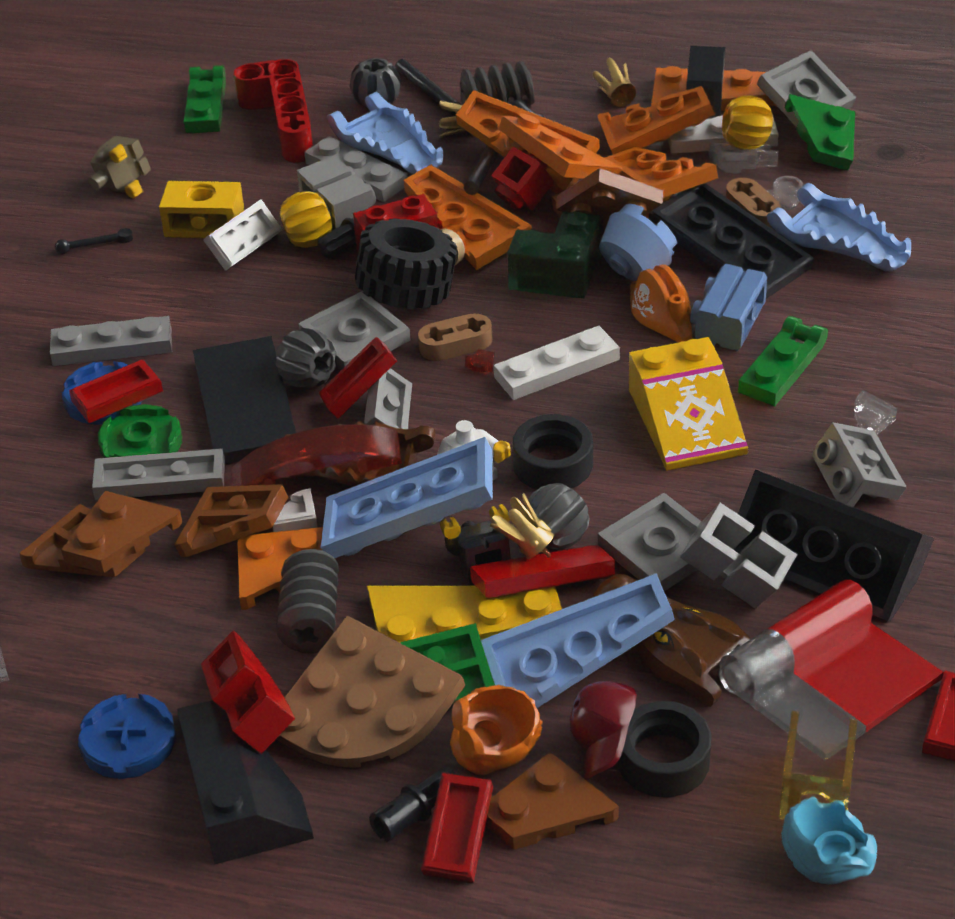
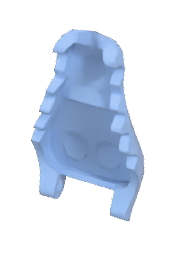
M377 92L365 97V103L370 112L349 123L340 111H335L326 116L332 131L341 142L355 149L392 161L412 175L429 165L438 168L442 164L443 149L441 147L435 149L432 143L427 141L426 131L422 130L419 121L415 122L413 113L409 114L407 108H398L391 105Z
M811 183L804 184L797 191V197L805 208L796 216L791 218L782 208H776L767 215V220L771 227L794 244L851 256L866 261L883 271H894L903 266L911 256V240L906 238L903 242H900L893 233H887L885 222H879L874 211L867 215L862 203L856 206L852 198L829 196L822 193Z

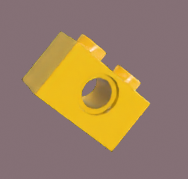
M168 181L159 205L164 237L206 238L245 211L241 182Z

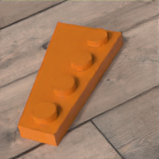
M676 66L656 68L651 106L656 105L661 97L686 91L688 69H681ZM747 69L724 70L721 111L725 110L731 100L749 95L761 98L768 106H776L757 85L760 76L766 72H754Z
M475 90L472 91L456 114L457 124L503 157L508 154L513 146L527 155L530 154L529 151L498 130L503 116L518 117L521 113L537 118L540 121L539 124L594 153H597L600 148L599 139ZM549 166L546 169L554 181L549 189L556 194L570 188L579 180V178L563 177Z
M429 165L404 179V192L408 196L424 194L438 214V228L450 229L460 236L465 246L464 257L476 271L532 238V225L479 193L474 195L467 194L463 183L433 165Z

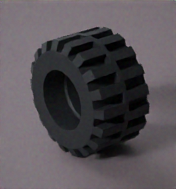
M389 219L369 224L360 235L355 270L356 285L359 289L363 290L366 296L374 298L379 303L396 308L424 309L429 308L430 305H438L442 303V300L447 299L451 290L457 245L452 241L453 238L443 233V230L424 222L409 219Z

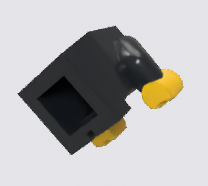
M503 504L499 505L498 510L495 506L490 508V517L497 515L507 522L510 521L508 510ZM449 517L450 522H447L446 519L441 520L440 529L445 536V547L451 554L459 556L462 574L469 586H475L471 581L470 566L511 559L508 538L490 527L493 524L490 521L478 524L473 521H467L460 527L454 517Z

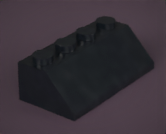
M755 470L738 515L752 523L754 528L733 550L740 554L763 531L797 554L784 579L821 594L843 580H852L863 587L872 603V615L886 621H891L918 581L934 538L771 474Z

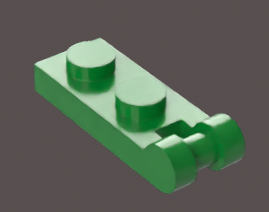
M224 65L213 66V69L201 70V67H190V80L184 116L185 132H220L226 86Z
M789 315L784 321L781 331L739 379L738 393L776 406L821 351L827 340L828 329L819 325L812 327L804 325L802 319ZM796 340L804 341V343L796 342Z

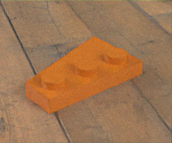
M700 86L661 97L654 106L641 108L638 103L627 106V113L611 117L609 112L598 114L597 117L612 154H616L633 147L644 148L657 141H665L674 133L703 123L707 118L715 115L703 87Z
M521 113L518 117L503 116L498 130L563 177L583 179L599 168L618 175L621 174L622 167L539 124L540 121L531 115Z

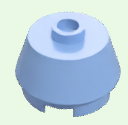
M626 204L619 212H614L610 215L599 249L603 258L616 273L636 281L639 273L643 270L653 269L660 264L669 266L672 261L671 256L674 254L672 248L677 244V241L672 231L662 220L655 225L648 218L641 215L644 210L643 207L635 204Z

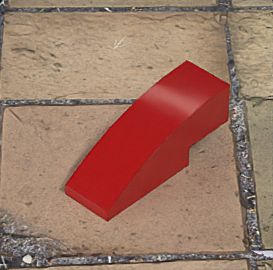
M234 630L201 663L212 700L227 712L233 732L260 754L295 720L289 704L268 671Z

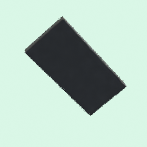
M706 183L682 191L649 212L648 219L657 225L662 220L672 231L679 245L717 272H719L724 264L742 267L743 271L751 269L764 272L767 276L766 299L810 270L813 266L814 257Z
M272 336L193 350L213 449H223L225 464L276 455V451L283 444L286 434H291L292 438L298 441L283 379L276 366L277 355Z

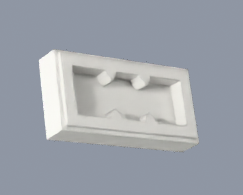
M259 200L203 240L226 271L283 229L264 202Z

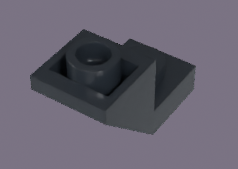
M690 46L686 90L702 86L715 113L711 117L721 116L726 47Z

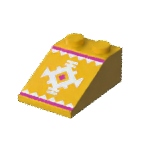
M709 337L629 352V391L666 471L748 454V446L725 370Z

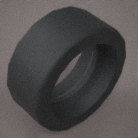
M546 414L528 419L517 428L512 438L514 472L521 482L537 490L542 486L555 483L574 488L584 482L593 469L592 433L584 423L573 417L561 414ZM549 445L568 447L576 452L572 456L561 460H544L530 454L537 448Z
M655 701L640 705L634 709L629 723L622 754L617 762L623 778L634 789L650 796L670 798L687 794L702 784L710 770L712 733L706 720L694 709L680 703ZM661 734L673 735L683 739L694 750L693 754L684 760L668 764L655 763L643 758L635 750V746L646 737Z

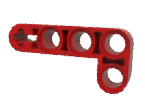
M278 59L238 66L233 73L238 105L244 109L273 107L283 158L289 162L305 161L304 152L313 147L308 108L297 62L290 59Z

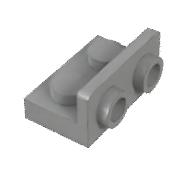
M832 422L812 453L835 499L854 507L862 494L873 498L884 497L898 500L907 488L874 430Z

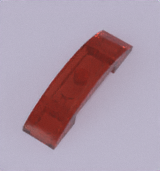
M356 424L326 426L294 433L258 448L231 468L232 486L276 485L275 479L356 461L360 473L402 464L399 435L396 429Z

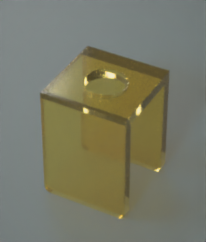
M792 711L782 779L779 819H784L786 814L789 813L790 808L802 801L800 797L809 793L822 795L829 803L834 800L844 803L845 810L848 811L858 720L850 719L843 780L792 773L799 712Z

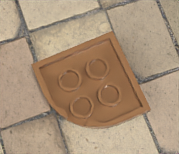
M346 616L285 696L295 720L276 740L316 762L336 767H361V762L376 760L388 755L390 759H393L412 749L435 728L465 687V682L462 675Z

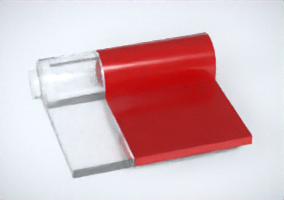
M852 580L839 582L723 656L719 663L720 680L730 693L736 694L824 761L941 681L944 672L872 624L871 600L864 588Z

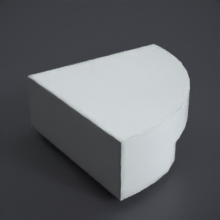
M311 488L298 491L290 496L291 500L284 505L273 526V531L317 528Z

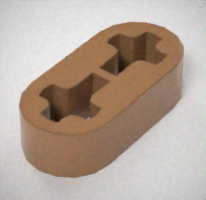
M736 178L729 181L726 186V198L773 229L767 220V215L774 209L781 208L780 203L753 179Z
M474 313L425 325L418 332L419 352L425 359L440 361L484 350L492 343L491 320L487 316Z

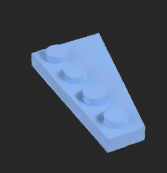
M653 574L485 638L481 642L495 685L524 691L530 698L535 700V706L538 708L674 621L675 618L657 574Z

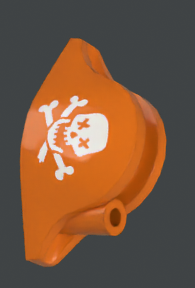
M665 264L641 271L637 280L630 284L632 315L644 326L678 343L693 339L692 323L690 322L691 304L688 293L679 277Z

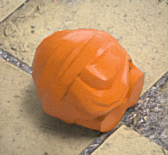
M502 685L481 687L473 690L469 695L457 700L453 705L452 723L454 729L450 740L451 750L457 762L476 775H487L521 762L530 754L542 732L541 725L543 721L540 719V713L535 706V700L530 698L524 691Z

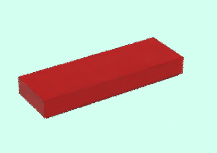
M596 544L538 554L530 559L521 557L470 566L471 581L486 598L610 577L615 575V559Z

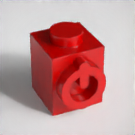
M514 146L491 175L498 184L494 190L495 194L510 207L517 210L525 206L533 211L554 181L546 171L547 164L532 153L527 155Z

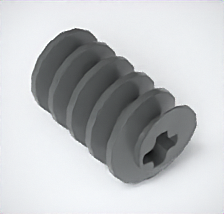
M522 61L516 63L515 70H513L509 63H504L501 74L495 65H490L487 75L482 67H477L474 78L468 69H463L461 72L459 89L462 105L473 90L508 103L511 97H513L514 101L518 99L522 101V96L526 95L530 104H534V87L531 73Z
M308 549L296 552L284 561L281 569V592L279 594L278 620L276 623L277 636L290 649L302 653L320 652L334 634L336 626L335 614L337 612L336 600L338 597L339 565L335 558L325 551Z

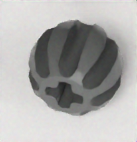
M370 58L355 66L351 74L349 86L354 99L367 108L365 97L374 92L379 93L385 101L393 104L399 96L401 79L399 72L392 63L382 58Z
M309 328L294 330L284 336L282 343L276 349V366L279 374L294 387L310 389L314 386L318 387L328 381L330 374L336 367V351L333 343L318 330Z
M555 483L542 486L529 497L528 501L537 518L542 519L554 534L553 539L545 548L553 551L570 548L580 541L588 528L590 517L585 501L576 491L564 484Z

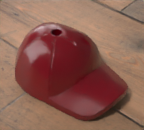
M598 681L583 687L578 693L570 714V731L576 742L586 751L585 780L589 781L591 777L611 768L620 759L628 726L636 706L637 694L634 688L616 682Z

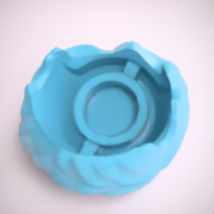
M812 796L790 808L789 813L784 818V826L781 832L782 844L794 867L809 880L821 884H837L856 879L860 876H867L873 871L877 857L876 840L873 835L864 833L862 823L845 810L843 802L834 800L831 803H820L815 796Z

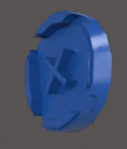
M126 694L113 696L96 704L84 716L80 725L81 732L78 737L80 753L88 767L104 777L118 779L141 776L157 768L171 754L176 741L173 716L163 702L150 695L138 694L139 698L127 699Z

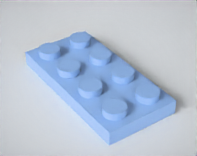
M486 437L328 496L326 498L321 549L334 558L343 555H354L369 545L383 540H394L404 532L423 525H434L444 519V517L463 510L477 509L485 502L493 500L492 449Z

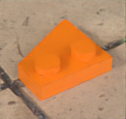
M323 527L252 534L238 539L239 599L241 610H247L256 606L254 598L274 588L280 594L281 569L284 561L292 554L301 550H322Z

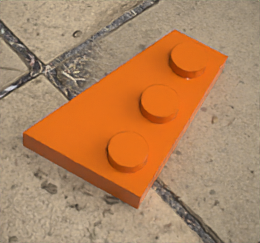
M633 147L605 157V159L622 167L621 176L663 190V202L671 199L673 194L718 179L716 164L706 162L701 167L693 166L692 159L682 157L678 160H667L666 153L639 147Z

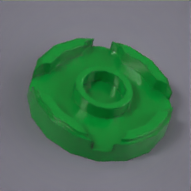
M142 404L120 410V416L115 417L113 420L111 416L106 419L98 431V444L103 458L178 452L182 444V431L178 418L169 415V410L155 405Z

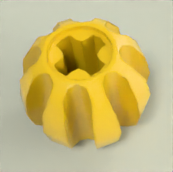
M752 95L740 96L731 100L724 110L722 117L723 137L734 148L753 150L763 146L772 130L773 116L771 108L761 98Z
M309 191L297 192L288 197L281 205L280 218L289 241L295 246L303 248L317 246L319 238L331 232L332 221L323 198L317 193Z

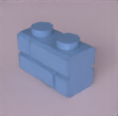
M724 264L716 278L709 277L704 288L703 301L696 300L691 311L690 322L695 324V338L709 337L713 345L719 343L720 347L736 351L739 348L741 349L766 302L767 276L765 273L751 269L743 271L742 267Z

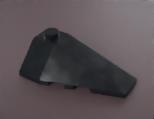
M211 700L177 709L215 865L314 839L300 791L267 750L260 754L233 732L227 712Z

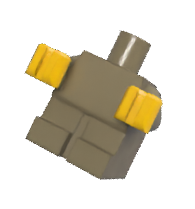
M113 136L104 143L90 162L95 172L88 179L91 187L95 190L107 187L113 192L126 193L130 198H136L143 190L139 181L135 179L141 175H146L151 171L146 156L142 155L144 152L139 140Z

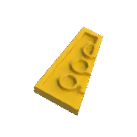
M367 586L376 631L399 643L475 623L480 639L483 640L562 609L555 586L486 598L476 586Z

